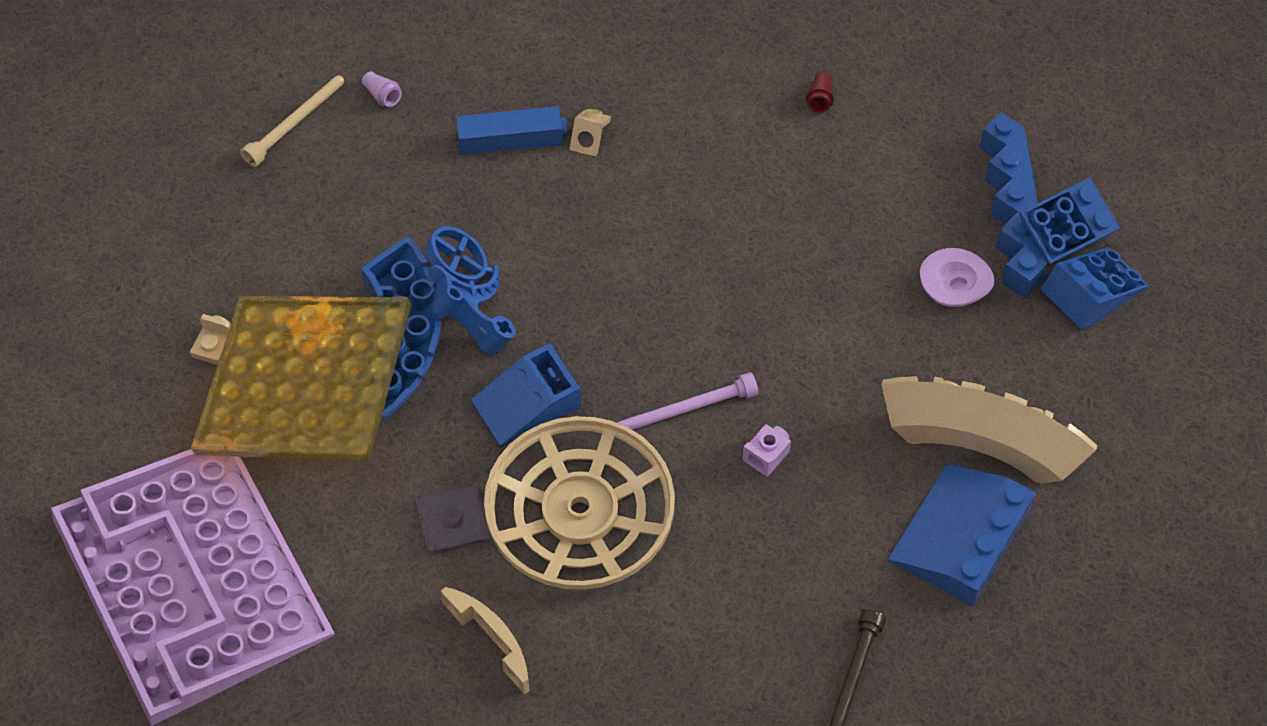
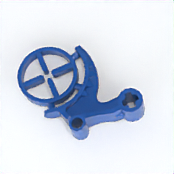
M451 226L440 227L433 232L426 242L427 257L432 264V267L428 270V276L437 285V299L432 304L431 310L437 317L444 318L449 316L460 322L469 334L477 340L481 350L489 355H496L515 336V327L510 320L503 316H496L494 319L486 316L478 309V305L488 301L496 292L499 285V268L497 265H493L492 268L487 266V258L483 249L469 234ZM440 237H449L457 240L456 248ZM465 247L472 253L476 262L466 255H463L461 258L459 257ZM437 249L448 257L454 253L455 256L449 262V265L442 260ZM459 264L474 275H464L456 272L455 269ZM485 273L488 274L487 283L475 285Z

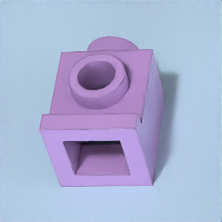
M765 424L750 443L747 442L745 444L743 461L768 477L790 452L791 440H789L788 433L779 426L771 428Z

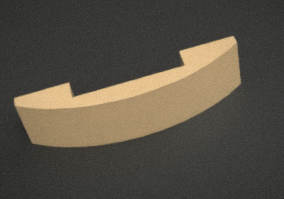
M448 587L442 589L443 604L462 626L471 619H474L507 655L502 659L503 670L523 694H526L529 691V681L525 659L508 627L493 611L475 598Z

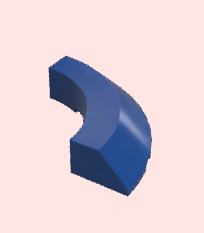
M408 235L361 268L364 287L372 295L380 310L378 338L373 350H370L356 369L345 377L348 393L369 416L385 420L412 395L423 380L432 363L441 331V318L437 317L431 310L432 304L437 299V285L428 276V270L430 269L428 261Z

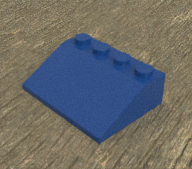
M946 464L888 558V561L974 606L1031 509L1036 492L1007 477Z

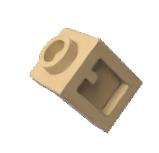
M202 314L200 318L202 330L190 351L191 357L220 365L234 337L231 324L221 316Z

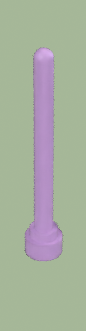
M749 372L740 375L739 379L735 380L732 385L619 421L618 424L634 430L735 396H739V398L745 397L746 399L759 395L758 386L753 374Z

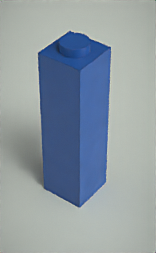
M559 106L457 116L461 155L563 145L562 135L567 134L566 117L560 118Z

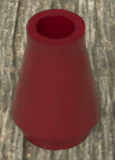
M821 71L815 75V79L806 96V102L814 112H826L834 103L831 85L832 78L827 72Z

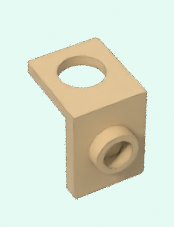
M586 109L577 115L574 121L570 150L597 156L602 128L610 122L611 116L604 115L601 111L595 109ZM587 131L592 134L594 139L592 146L583 147L579 143L578 136L581 132Z

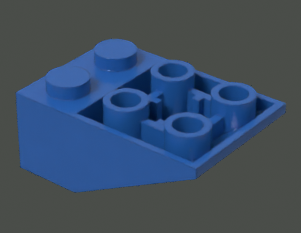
M1091 178L1019 213L1049 265L1092 247L1107 239L1120 228Z
M1106 247L1057 263L1040 290L1080 329L1096 324L1144 291L1149 285L1142 280L1141 275L1137 271L1131 269L1121 260L1120 255L1116 251Z
M549 343L520 358L473 397L471 403L500 448L513 442L524 432L542 423L559 419L581 408V391Z

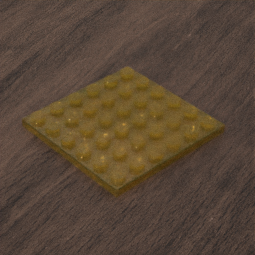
M240 296L191 446L193 453L204 456L370 461L411 308L408 297Z

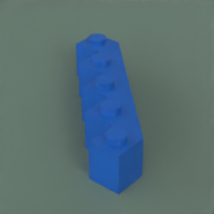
M1001 112L984 128L980 149L993 157L989 162L985 181L999 190L994 197L990 214L1005 224L1000 230L996 249L1011 258L1006 264L1002 283L1026 299L1043 282L1048 262L1019 215L1021 211L1038 204L1025 129Z

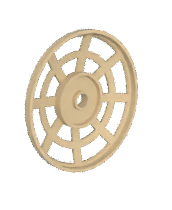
M575 416L542 423L524 432L511 442L498 457L491 469L485 488L484 507L486 522L492 540L500 553L513 567L529 578L546 585L563 589L584 590L604 587L622 581L638 572L652 560L663 546L670 532L674 518L675 493L672 477L666 463L657 450L644 437L630 428L610 420ZM573 431L602 433L597 451L591 449H572L558 452L552 436ZM614 438L620 439L637 449L650 462L652 468L636 477L634 472L625 463L609 455ZM540 441L546 458L534 465L521 482L504 474L507 467L521 452L530 445ZM571 460L593 461L589 472L568 473L563 463ZM605 465L619 472L627 482L613 489L601 477ZM548 468H552L557 479L549 485L545 492L531 487V484L540 474ZM657 479H660L665 498L663 524L645 521L646 500L643 487ZM498 486L516 493L514 498V517L517 527L502 531L498 530L494 510ZM634 493L637 505L636 518L631 519L619 516L618 501ZM525 498L542 504L543 519L528 524L525 523L523 513ZM582 502L588 505L589 508L584 513H576L571 507L575 503ZM613 527L630 531L627 537L610 551L602 539ZM549 530L555 537L560 539L555 553H552L542 547L532 536ZM640 533L658 536L644 557L622 571L615 558L629 549ZM523 539L534 553L550 561L544 574L536 572L521 563L509 551L505 543ZM590 543L597 555L596 557L586 559L567 558L573 544L583 545ZM602 564L609 575L601 579L587 581L557 579L563 566L586 568Z

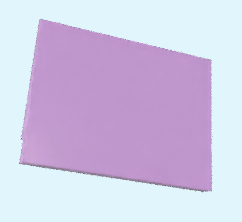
M229 435L81 490V497L51 508L54 524L151 726L334 636L333 629Z

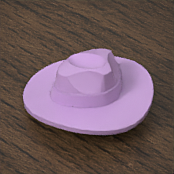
M946 248L936 251L923 261L920 268V279L924 290L934 301L944 306L961 307L969 305L988 294L994 286V275L987 263L974 253L960 248Z

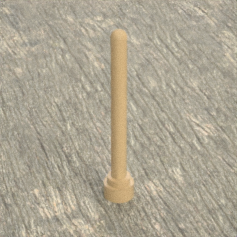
M335 76L259 142L255 141L254 143L249 142L240 150L243 160L247 163L254 160L250 165L256 168L264 161V156L267 154L266 150L344 84L343 77Z

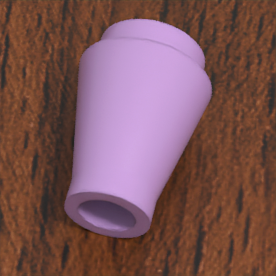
M372 71L367 72L362 78V85L368 89L379 105L393 107L399 102L402 91L397 82L379 76Z

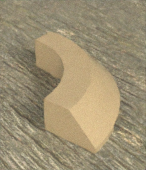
M917 376L884 379L881 384L891 427L908 443L946 444L975 450L1013 466L1039 484L1063 481L1097 449V445L1072 424L1069 423L1065 427L1052 419L1054 413L1048 410L1043 411L1036 407H1027V400L1009 393H1005V396L1001 397L985 392L986 386L963 381L962 385L958 386L954 382L944 381L943 378L935 377L933 382H918Z

